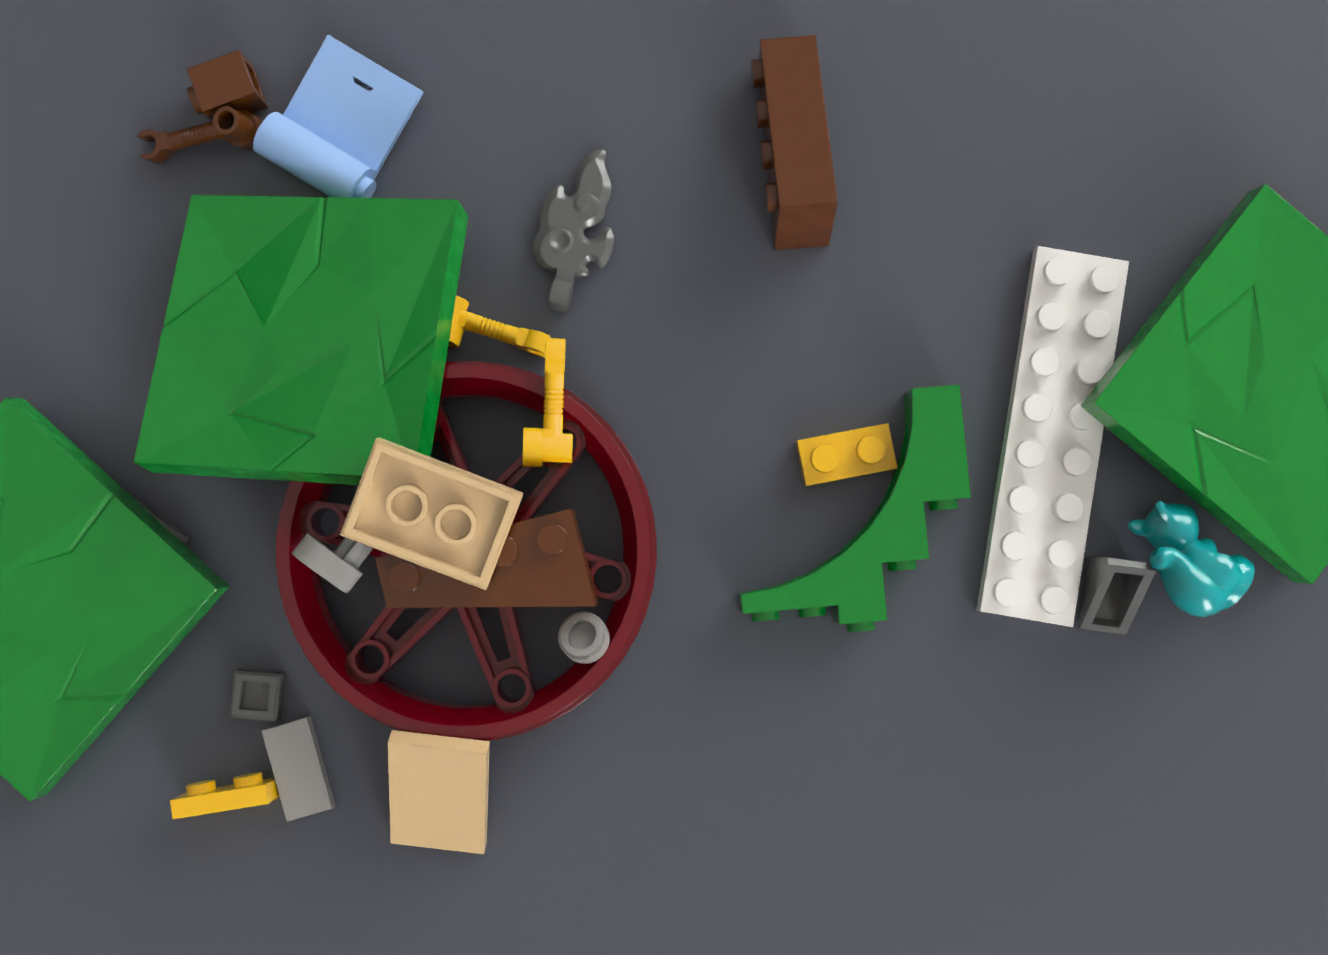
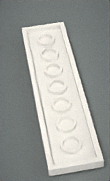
M1037 246L1033 250L976 611L1073 627L1104 425L1083 409L1081 404L1114 364L1129 261Z

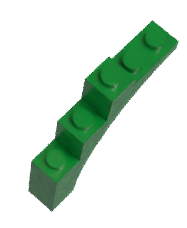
M960 384L912 388L904 394V433L897 463L898 469H895L882 501L865 526L836 555L810 572L774 587L738 593L740 612L742 614L751 613L753 622L780 619L779 611L798 609V617H815L827 615L826 606H832L834 622L846 624L847 632L875 630V621L887 620L882 563L888 564V571L917 569L916 560L929 559L924 502H928L929 511L958 509V499L971 498Z

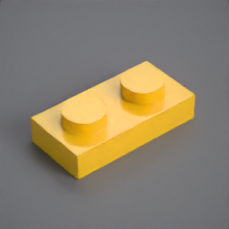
M889 423L796 441L804 487L898 469Z
M262 772L233 777L232 785L216 787L214 779L199 781L186 785L185 793L170 800L172 819L265 805L280 796L275 778L263 779Z

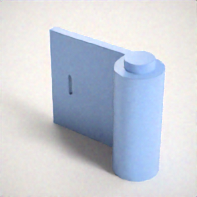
M327 35L284 114L273 112L259 126L254 137L253 150L329 197L371 198L377 185L374 180L424 92L332 36Z

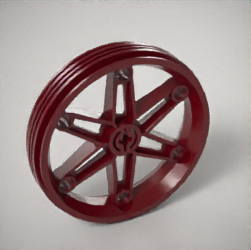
M481 361L445 363L433 443L440 441L450 465L471 472L442 401L461 398L500 400L528 408L544 416V377L527 370ZM563 389L564 393L562 395L564 398L562 400L564 403L562 404L563 432L572 433L577 441L576 448L572 453V463L542 462L549 468V471L517 511L513 523L534 518L583 452L587 450L602 470L617 504L623 533V562L585 552L597 598L615 600L611 613L605 623L610 635L608 649L600 659L592 663L581 664L576 662L562 675L537 690L516 607H498L510 653V658L501 661L497 658L477 607L457 608L496 703L462 705L438 702L412 694L384 679L383 677L454 608H430L397 640L389 631L406 608H387L385 606L364 636L352 649L337 628L330 614L321 586L320 575L291 554L307 533L319 541L338 546L345 538L340 533L351 505L327 502L334 485L332 483L290 481L280 511L276 536V569L284 611L295 638L313 667L338 695L356 709L379 723L398 731L482 741L500 740L527 733L570 712L590 697L610 677L624 659L640 630L654 587L657 565V537L654 514L640 471L625 444L612 427L591 406L571 391ZM522 454L494 482L513 488L534 467H523ZM332 509L338 514L339 527L332 535H327L321 528V518L326 511ZM375 548L369 553V555L379 558L391 555ZM604 565L616 567L622 575L620 588L614 592L602 591L596 584V573ZM369 645L378 647L383 653L384 662L380 670H372L364 661V651ZM515 674L523 679L526 686L523 697L514 699L504 693L502 690V680L505 675Z

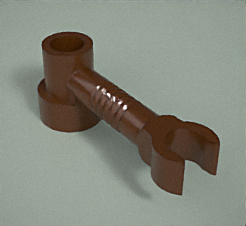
M224 106L215 112L211 122L172 132H156L146 129L141 131L137 137L148 142L156 140V147L151 153H145L140 157L153 163H162L170 155L175 154L177 150L219 139L227 140L234 146L250 151L253 150L254 137L263 120L247 110H236L232 107Z

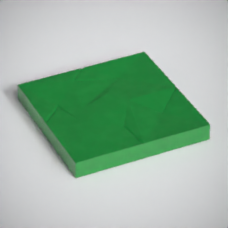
M1264 184L1247 192L1081 404V407L1293 583L1313 584L1328 564V236L1272 188Z
M191 195L134 463L152 473L359 485L375 439L378 437L431 457L469 217L458 199Z
M6 397L0 403V775L31 802L52 790L230 585L153 517L28 401L12 397Z

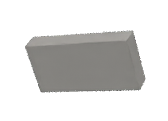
M311 715L262 730L286 821L289 822L335 807L334 796Z

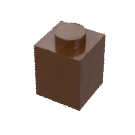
M240 49L187 68L193 85L187 87L189 99L198 114L204 113L211 121H213L215 112L224 106H229L236 110L244 109L251 113L268 108L254 66Z

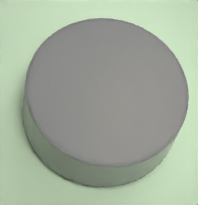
M583 611L574 613L564 620L558 632V642L562 651L572 661L588 664L600 659L605 654L609 646L610 635L608 628L597 615Z

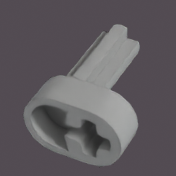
M307 533L291 554L335 587L348 594L363 573L358 568L373 548L345 537L335 551H333Z

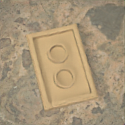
M378 437L375 439L340 535L487 590L524 493Z
M391 730L388 740L391 844L484 854L487 843L490 741Z

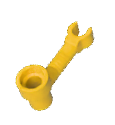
M456 295L448 347L459 348L464 332L469 331L476 334L479 333V335H484L485 337L488 336V338L492 337V339L513 345L517 349L529 354L545 358V338H550V335L537 330L505 325L499 321H492L486 317L483 318V316L468 312L469 302Z
M545 338V414L543 416V428H523V467H542V462L572 463L573 434L563 433L562 414L566 339Z

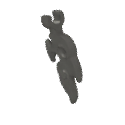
M603 149L590 153L581 162L577 171L573 195L566 196L563 186L557 185L549 192L542 205L540 231L533 240L532 253L535 261L541 267L556 273L548 301L551 304V310L568 313L575 278L585 277L589 274L586 265L590 261H594L599 268H604L612 254L614 236L611 228L604 227L602 233L595 239L589 240L584 236L586 228L598 225L603 221L605 207L611 197V183L604 165L606 151Z

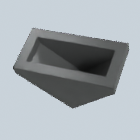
M1086 557L1079 628L1126 635L1157 570L1150 563L1108 557Z

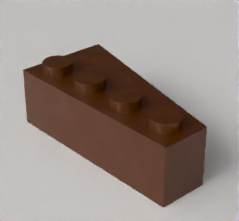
M816 35L760 39L759 59H751L752 87L760 88L761 99L755 101L757 129L764 128L765 141H760V159L762 170H767L768 183H765V203L767 212H771L774 250L829 246L838 199Z
M573 509L513 523L487 590L394 555L375 559L387 608L596 607L598 605L576 513Z

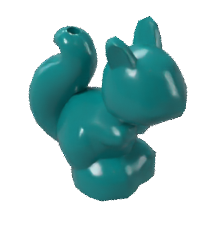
M1158 501L1155 507L1147 514L1145 520L1135 519L1127 524L1130 531L1146 537L1149 543L1156 549L1151 553L1149 563L1158 570L1163 587L1170 600L1176 607L1189 615L1207 617L1233 606L1247 592L1253 581L1255 573L1253 562L1241 554L1226 555L1219 553L1212 539L1202 538L1198 540L1199 519L1196 510L1191 506Z

